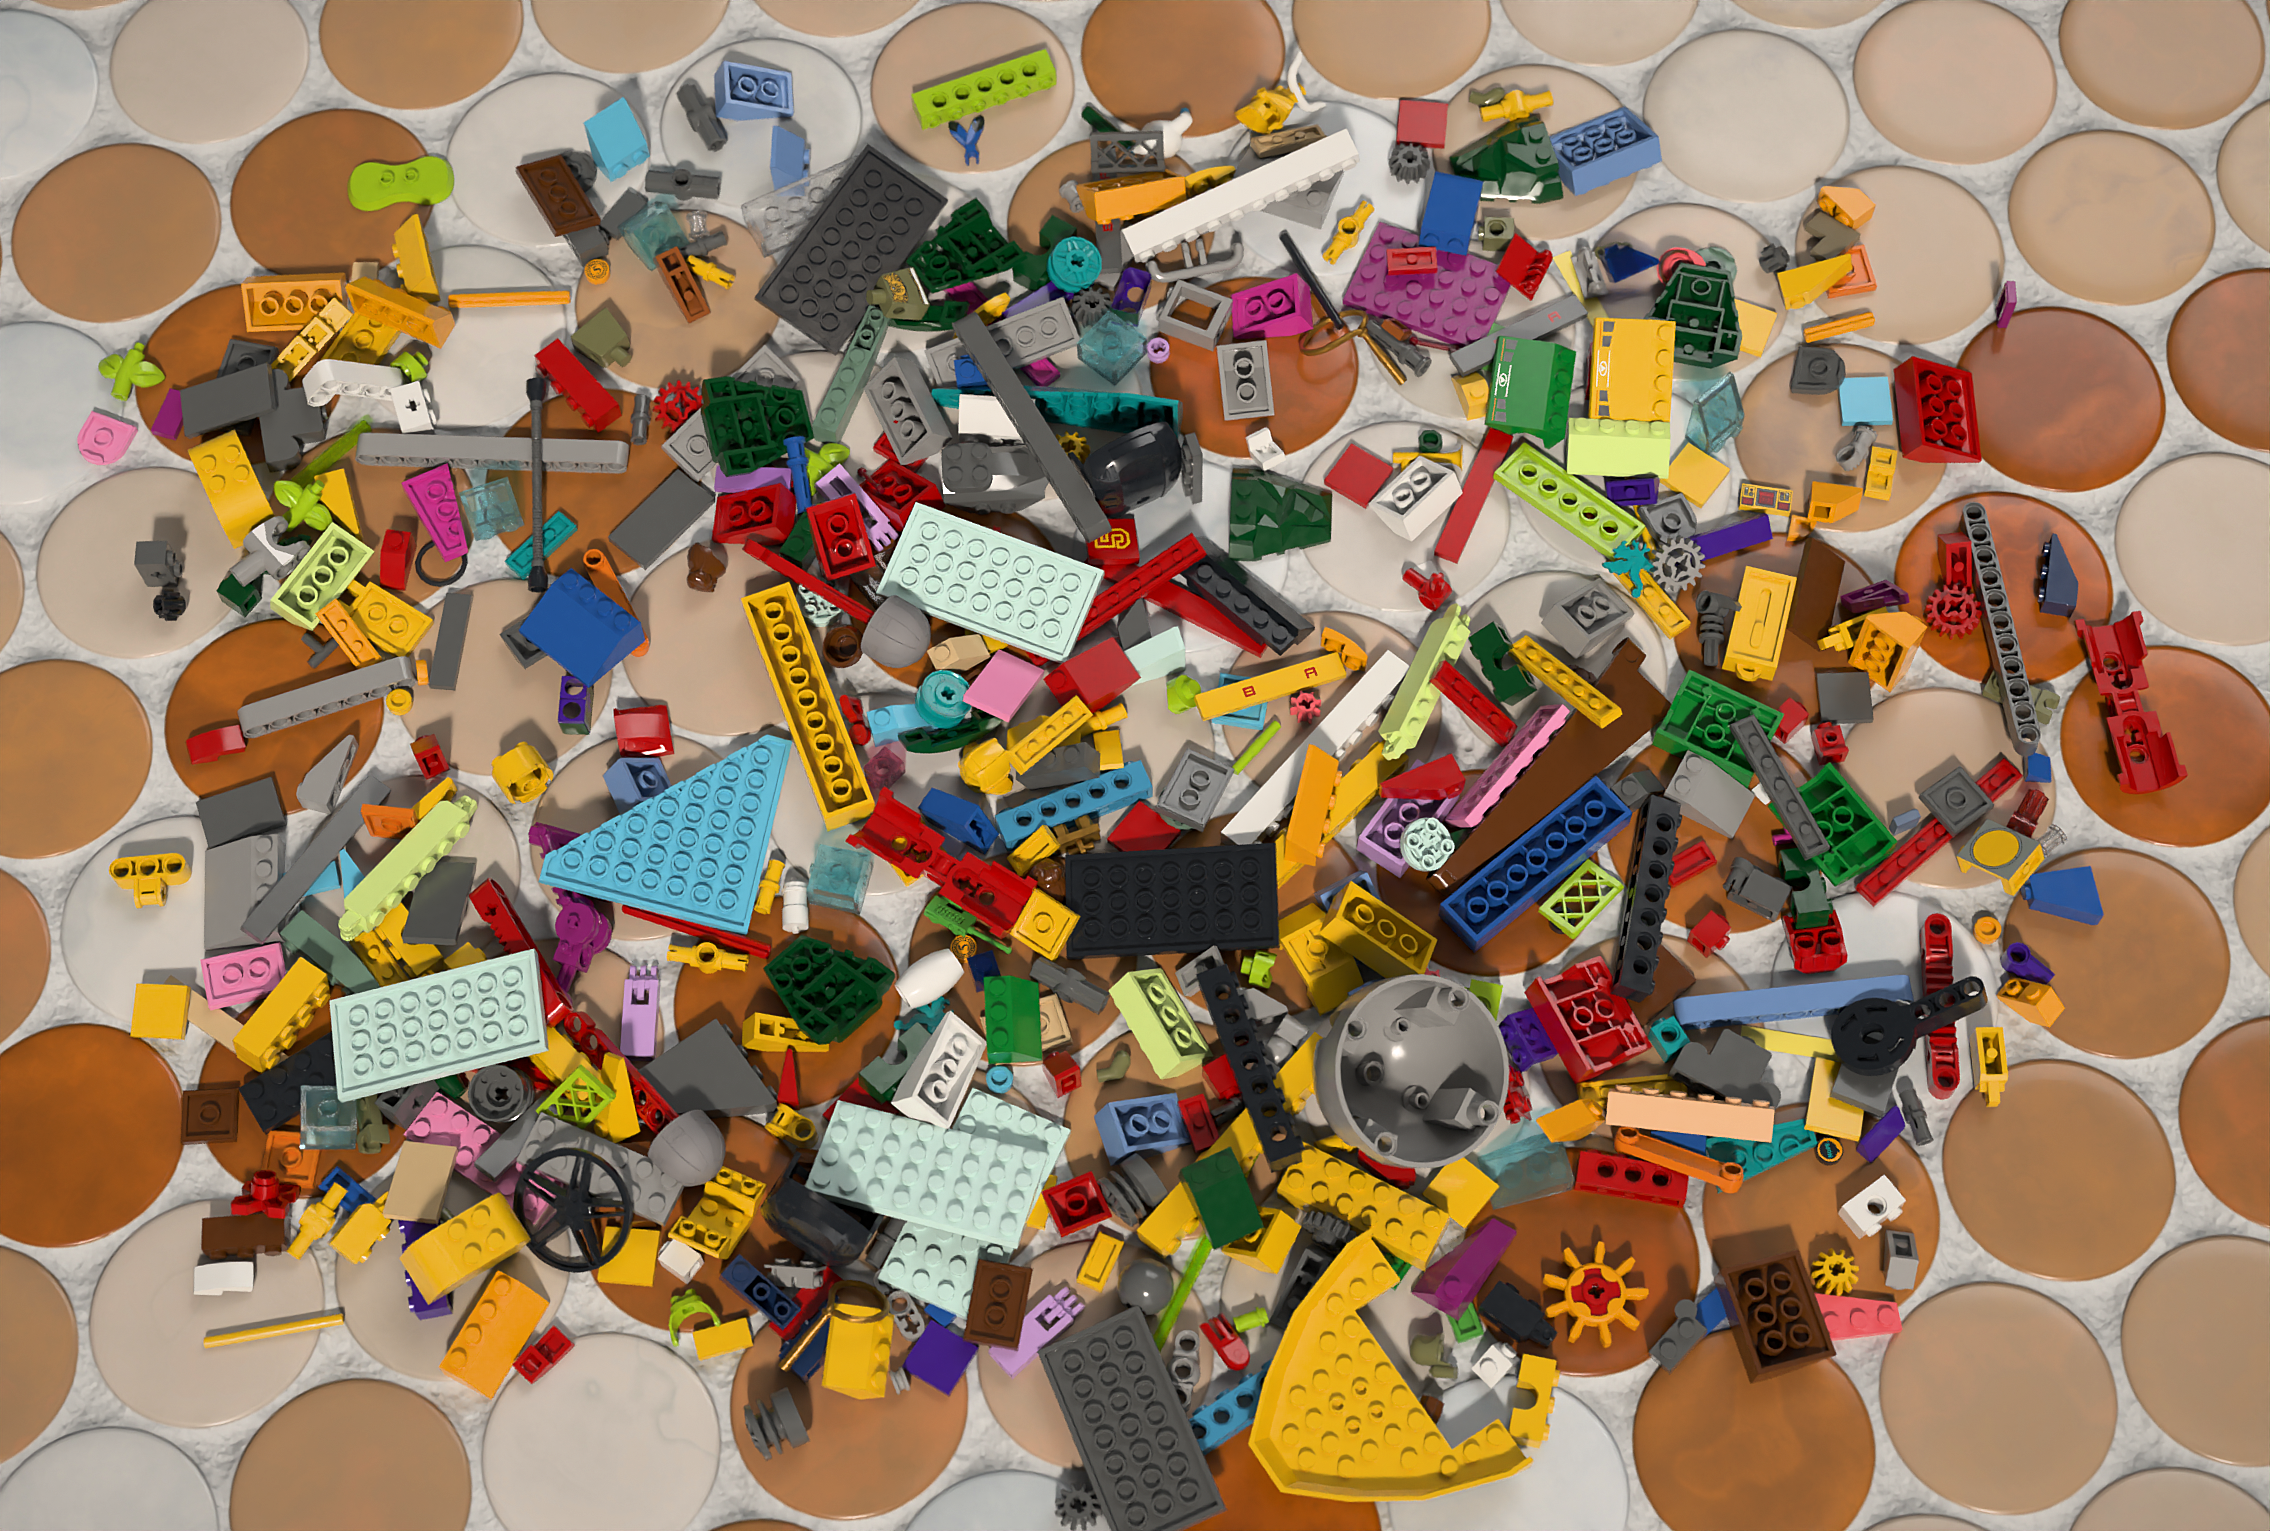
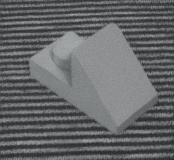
M1212 946L1175 972L1184 996L1191 997L1200 991L1196 974L1224 964L1217 946Z

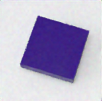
M931 1320L906 1358L902 1368L949 1397L979 1349L969 1342H964L963 1338Z

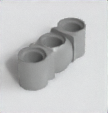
M1289 1014L1285 1015L1265 1045L1267 1056L1264 1057L1266 1065L1272 1064L1275 1075L1290 1060L1294 1051L1310 1029ZM1254 1063L1250 1069L1256 1068L1257 1064Z
M1191 1330L1181 1331L1176 1336L1173 1358L1166 1367L1177 1394L1183 1395L1186 1398V1402L1182 1404L1186 1413L1191 1407L1193 1387L1198 1383L1201 1376L1198 1364L1200 1339ZM1185 1340H1189L1195 1344V1347L1190 1351H1185L1180 1347V1344ZM1185 1367L1191 1373L1186 1378H1180L1175 1372L1178 1368Z

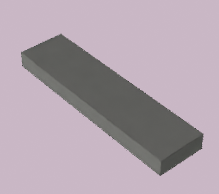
M446 593L428 685L430 689L456 690L473 601L472 595Z
M547 1090L474 1162V1167L496 1182L516 1162L539 1117L535 1110L552 1092ZM552 1104L548 1109L554 1114H558L556 1104ZM562 1105L563 1113L568 1110V1106Z

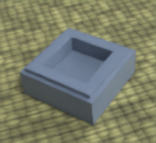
M1912 809L1894 817L1889 826L1891 834L1895 836L1916 827L1921 815L1917 809Z

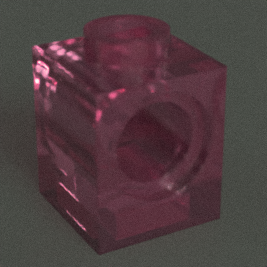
M886 746L863 767L867 784L873 789L878 788L880 791L884 786L889 789L905 773L904 762ZM882 768L889 770L886 774L877 773Z

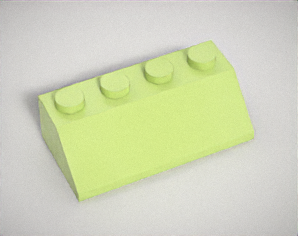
M1569 418L1566 434L1567 474L1640 478L1659 477L1660 479H1668L1671 441L1670 422Z
M332 522L272 597L270 609L290 623L313 631L320 623V619L315 613L334 599L338 600L374 554V551Z
M1162 968L1128 972L1108 990L1114 999L1115 1005L1124 1016L1127 1026L1134 1033L1140 1048L1145 1052L1153 1066L1154 1072L1160 1079L1178 1077L1213 1057L1211 1050Z

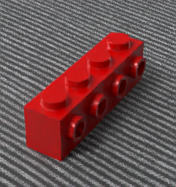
M558 338L534 355L537 363L535 369L542 378L547 377L551 381L550 385L558 395L562 393L566 397L565 401L573 411H579L580 417L587 427L590 428L592 426L599 433L622 416L618 402Z

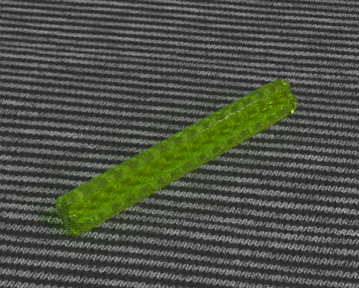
M361 420L290 481L299 484L304 489L315 479L314 476L322 474L358 443V436L360 434L372 432L369 423Z

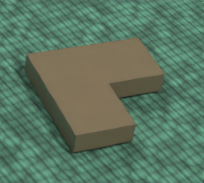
M1821 211L1805 227L1806 232L1821 240L1811 249L1810 256L1819 261L1844 255L1860 240L1859 232Z

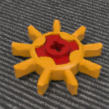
M1598 1241L1594 1249V1263L1584 1265L1580 1264L1575 1253L1569 1247L1566 1248L1562 1255L1564 1261L1572 1270L1568 1279L1546 1273L1543 1279V1284L1564 1291V1301L1550 1305L1546 1308L1545 1315L1546 1318H1550L1564 1312H1569L1576 1320L1569 1332L1568 1341L1574 1343L1580 1337L1583 1326L1587 1325L1597 1327L1603 1347H1610L1611 1333L1608 1328L1609 1323L1618 1319L1626 1327L1636 1331L1640 1324L1635 1316L1623 1309L1625 1300L1646 1299L1649 1294L1648 1288H1625L1621 1277L1630 1272L1635 1260L1633 1257L1624 1260L1615 1270L1603 1264L1605 1254L1604 1242ZM1591 1290H1595L1596 1295H1600L1598 1299H1595L1594 1295L1590 1294Z

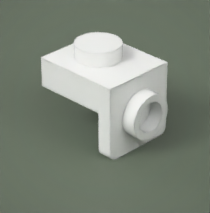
M1267 427L1246 437L1250 457L1264 471L1286 460L1284 452L1272 441L1270 430Z
M1499 1341L1487 1350L1472 1367V1370L1492 1389L1520 1360L1515 1356L1517 1353L1509 1344Z

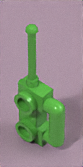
M936 895L925 908L924 915L931 922L952 930L953 934L963 937L967 933L974 934L1005 951L1006 954L1012 952L1011 947L1008 948L977 931L973 927L976 917L943 895L941 898ZM948 905H950L951 907H953V908H955V909L961 911L962 914L959 913V912H957V911H955L954 909L948 907Z

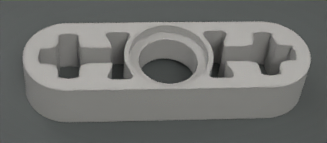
M880 1269L874 1276L875 1287L883 1295H889L888 1287L885 1284L880 1285L881 1282L878 1280L882 1270ZM894 1287L895 1292L887 1298L890 1303L889 1313L895 1315L894 1322L903 1338L909 1342H916L925 1330L924 1321L909 1294L903 1290L897 1291L896 1287ZM904 1298L908 1302L907 1308L901 1312L893 1310L892 1303L895 1299ZM909 1315L914 1325H920L917 1327L918 1332L916 1334H913L911 1331L906 1332L908 1324L904 1317Z

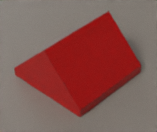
M1092 1171L1041 1191L1053 1226L1061 1238L1112 1217V1213Z

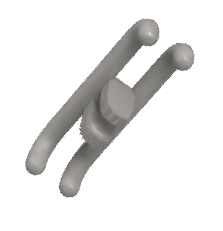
M1197 239L1195 247L1199 266L1193 267L1187 242L1181 243V251L1185 269L1162 273L1159 271L1155 261H1147L1145 268L1151 274V278L1154 281L1169 283L1178 281V279L1183 280L1233 269L1241 263L1244 256V248L1241 243H1233L1231 246L1232 254L1229 259L1207 264L1202 239Z

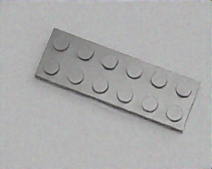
M1063 297L986 326L1013 371L1081 345L1080 338ZM955 338L924 351L938 388L957 387L954 360H959L960 356L969 355L960 340Z
M766 345L732 376L735 377L736 381L746 383L755 381L758 382L757 385L767 387L776 385L793 388L800 381ZM700 409L661 446V449L696 483L717 464L712 460Z
M540 1113L516 1159L518 1164L527 1167L540 1155L563 1147L581 1148L593 1152L611 1164L623 1179L631 1198L633 1213L665 1226L685 1187L683 1184L677 1183L676 1179L668 1176L666 1173L663 1174L651 1159L545 1113ZM576 1156L553 1158L543 1163L536 1171L569 1185ZM581 1158L576 1188H579L584 1158ZM591 1162V1180L588 1194L597 1198L622 1200L619 1190L611 1177L601 1167Z

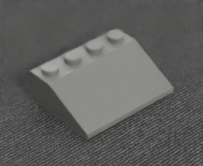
M1250 146L1239 163L1232 180L1293 152L1259 158ZM1341 170L1334 173V176L1326 181L1319 180L1314 182L1310 188L1304 191L1297 190L1292 192L1282 201H1272L1260 211L1321 230L1345 171Z
M278 834L250 836L205 851V950L261 945L241 931L240 928L281 880L283 873H285V845ZM285 918L262 945L285 942L280 935V932L285 928Z

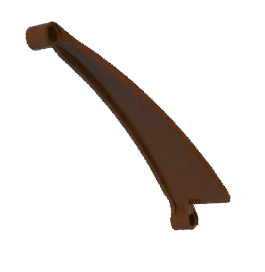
M1629 637L1624 638L1613 649L1612 654L1614 657L1592 685L1619 706L1622 715L1601 729L1576 708L1573 710L1565 723L1528 768L1462 841L1440 868L1428 873L1426 880L1443 896L1448 897L1479 865L1560 805L1667 715L1672 704L1637 671L1645 660L1646 654Z

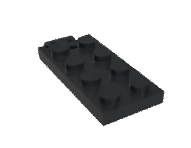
M332 1031L272 1067L271 1070H267L238 1088L266 1135L337 1091Z

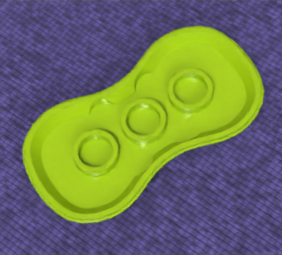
M433 156L422 157L403 165H385L368 162L359 165L351 173L347 185L348 197L354 207L364 211L379 210L398 202L433 205L444 201L451 195L454 187V173L449 162Z

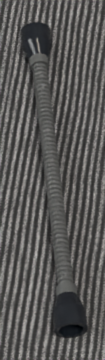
M530 378L526 380V394L532 413L533 561L531 562L532 568L528 575V591L542 593L548 590V575L544 568L542 547L541 410L543 409V400L546 395V380Z

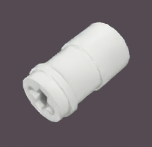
M787 882L783 885L782 928L785 931L798 934L809 928L807 885L803 882Z

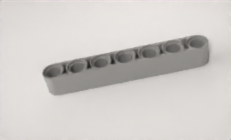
M400 656L243 706L237 713L243 735L246 738H255L387 696L394 689H409L416 684V678L410 659Z

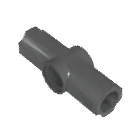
M686 84L682 86L676 95L686 112L691 128L694 132H698L708 151L716 152L722 149L727 140L717 124L716 116L710 104L704 102L695 85Z
M678 169L673 173L648 170L645 177V191L675 195L677 199L682 201L689 200L692 197L718 199L721 191L720 177L691 175L685 169Z
M1042 956L1035 961L1029 974L1031 979L1052 989L1053 993H1056L1060 999L1068 1003L1076 1002L1098 1015L1104 1010L1110 998L1109 992L1088 982L1080 972L1072 968L1064 969Z

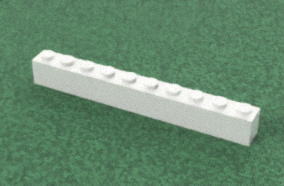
M1346 128L1122 230L1124 238L1136 263L1150 261L1156 254L1162 251H1172L1178 244L1184 241H1194L1200 234L1206 231H1216L1222 227V224L1228 221H1238L1244 217V214L1250 211H1260L1272 201H1282L1292 192L1297 190L1304 191L1310 188L1314 182L1319 180L1326 181L1332 178L1334 173L1341 170H1351L1357 165L1356 163H1359V153Z
M1387 650L1221 831V842L1226 846L1261 844L1267 836H1273L1279 828V822L1284 817L1288 819L1292 815L1308 745H1315L1340 762L1346 754L1345 750L1351 744L1353 746L1356 745L1361 739L1363 730L1367 726L1372 727L1379 718L1378 714L1384 708L1386 710L1390 708L1410 666Z

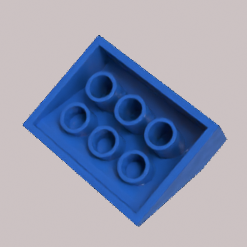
M572 568L551 584L519 629L521 635L588 688L645 641L641 622Z

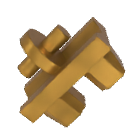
M1084 815L1075 820L1078 830L1072 833L1068 832L1065 824L1053 827V835L1061 845L1055 851L1056 856L1067 852L1069 855L1087 854L1086 852L1095 849L1093 842L1101 840L1098 824H1093L1089 816Z

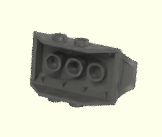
M976 442L950 444L942 449L944 503L979 515H986L990 512L1010 514L1015 511H1022L1045 498V489L1049 481L1026 445L1011 446L1009 444H1002L997 447H989L985 443Z

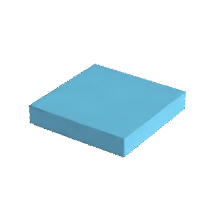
M1888 377L1844 379L1841 386L1837 388L1842 426L1892 425L1893 415Z
M1220 673L1218 688L1250 679V677ZM1268 702L1213 718L1212 723L1263 731Z

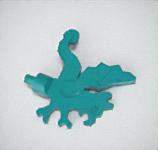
M1633 540L1631 544L1634 546V549L1631 550L1629 546L1625 547L1627 541H1622L1617 549L1612 550L1615 553L1613 557L1623 558L1627 561L1620 559L1615 562H1604L1602 566L1608 569L1610 573H1616L1617 575L1625 574L1629 571V577L1637 587L1632 590L1631 595L1633 598H1638L1643 589V583L1639 577L1640 570L1643 569L1649 572L1654 567L1649 563V559L1644 557V553L1649 552L1650 548H1646L1647 545L1643 544V548L1640 551L1638 549L1639 542Z
M941 996L931 1002V1009L928 1004L917 1007L916 1011L920 1014L914 1015L906 1025H903V1022L900 1020L895 1021L894 1028L907 1031L918 1022L922 1025H928L927 1031L932 1035L946 1015L943 1012V1009L946 1008L944 1004L946 1003L949 1006L950 1001Z

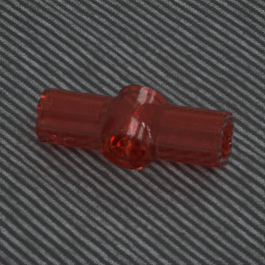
M2028 789L2018 810L2014 811L2006 827L2031 838L2039 823L2037 821L2048 804L2049 799L2045 796V793L2037 789Z

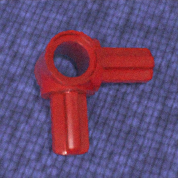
M1409 568L1402 577L1403 581L1419 591L1420 602L1431 611H1436L1452 593L1450 585L1444 580V574L1441 572L1439 574L1433 573L1430 579H1427L1413 568Z

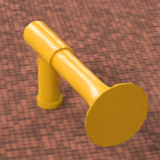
M1463 445L1459 450L1452 453L1393 452V463H1401L1400 473L1419 456L1435 463L1457 465L1463 471Z

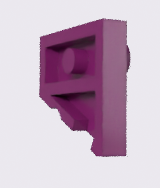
M1883 580L1840 596L1842 606L1852 613L1910 603L1908 593L1888 580Z

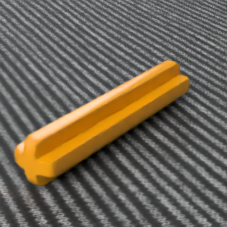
M1866 312L1804 329L1803 337L1805 342L1809 343L1871 327L1874 325L1875 318L1872 312Z

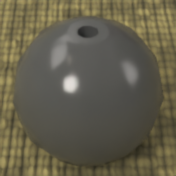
M1141 1258L1132 1261L1123 1268L1118 1278L1117 1292L1126 1309L1139 1305L1144 1316L1153 1315L1169 1304L1174 1292V1281L1170 1271L1163 1263L1151 1258Z

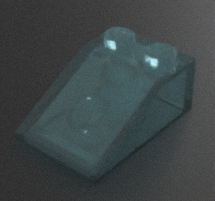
M1732 372L1721 378L1697 398L1693 404L1685 439L1707 455L1720 451L1727 439L1730 437L1735 438L1743 430L1742 424L1745 415Z
M1545 1133L1528 1137L1478 1157L1481 1172L1499 1185V1189L1490 1198L1493 1210L1572 1190L1575 1182L1563 1142L1551 1143Z

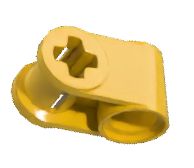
M781 1103L777 1105L778 1110L770 1123H766L764 1126L774 1136L784 1139L799 1148L811 1149L818 1142V1133L813 1122ZM803 1130L811 1131L810 1135L805 1138L798 1137L799 1133Z

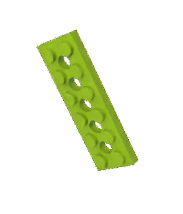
M1525 442L1494 472L1493 479L1613 562L1618 558L1613 557L1615 553L1612 550L1617 549L1622 541H1627L1625 547H1630L1632 545L1631 542L1636 540L1645 530L1646 525L1573 475L1567 474L1566 470ZM1531 471L1535 476L1527 477L1522 472ZM1551 485L1555 488V490L1547 491L1543 488V486ZM1572 499L1575 504L1567 505L1563 500ZM1592 513L1596 518L1587 519L1583 514ZM1612 527L1616 532L1608 533L1603 528Z

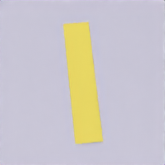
M1571 251L1553 257L1571 291L1588 312L1587 318L1592 327L1594 326V318H1609L1597 297L1584 300L1571 261V257H1573Z
M1742 1025L1741 1036L1753 1039L1756 1045L1766 1050L1840 1062L1830 1039Z

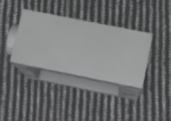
M1178 279L1175 287H1171L1167 293L1165 307L1161 306L1158 311L1156 320L1159 321V332L1214 351L1232 314L1233 299ZM1180 297L1217 310L1207 331L1171 318Z

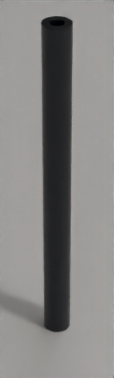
M1287 233L1282 234L1279 238L1324 311L1337 330L1342 329L1345 324L1289 235Z

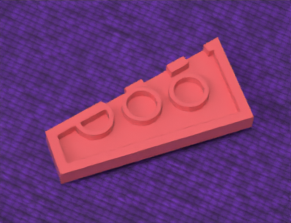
M1814 1293L1832 1341L1893 1334L1902 1331L1898 1306L1895 1302Z

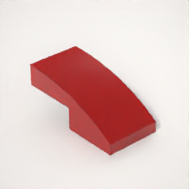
M240 725L202 733L187 739L185 742L191 765L214 762L221 755L245 752L246 748Z
M553 1325L535 1345L531 1344L512 1366L530 1384H533L551 1370L575 1344Z

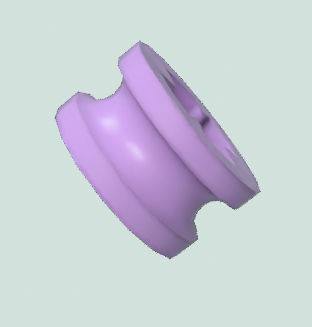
M1162 338L1152 339L1147 345L1148 358L1154 363L1165 362L1169 357L1168 342ZM1162 348V351H1159L1157 354L1154 353V349Z

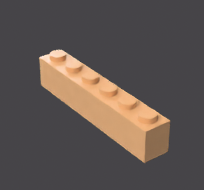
M1615 1085V1089L1609 1090L1606 1124L1772 1142L1775 1106H1769V1101L1753 1100V1104L1742 1103V1099L1736 1097H1725V1101L1714 1100V1096L1709 1094H1698L1697 1098L1686 1097L1687 1093L1681 1091H1670V1095L1659 1094V1090L1654 1088H1643L1642 1092L1631 1091L1632 1087L1626 1085Z

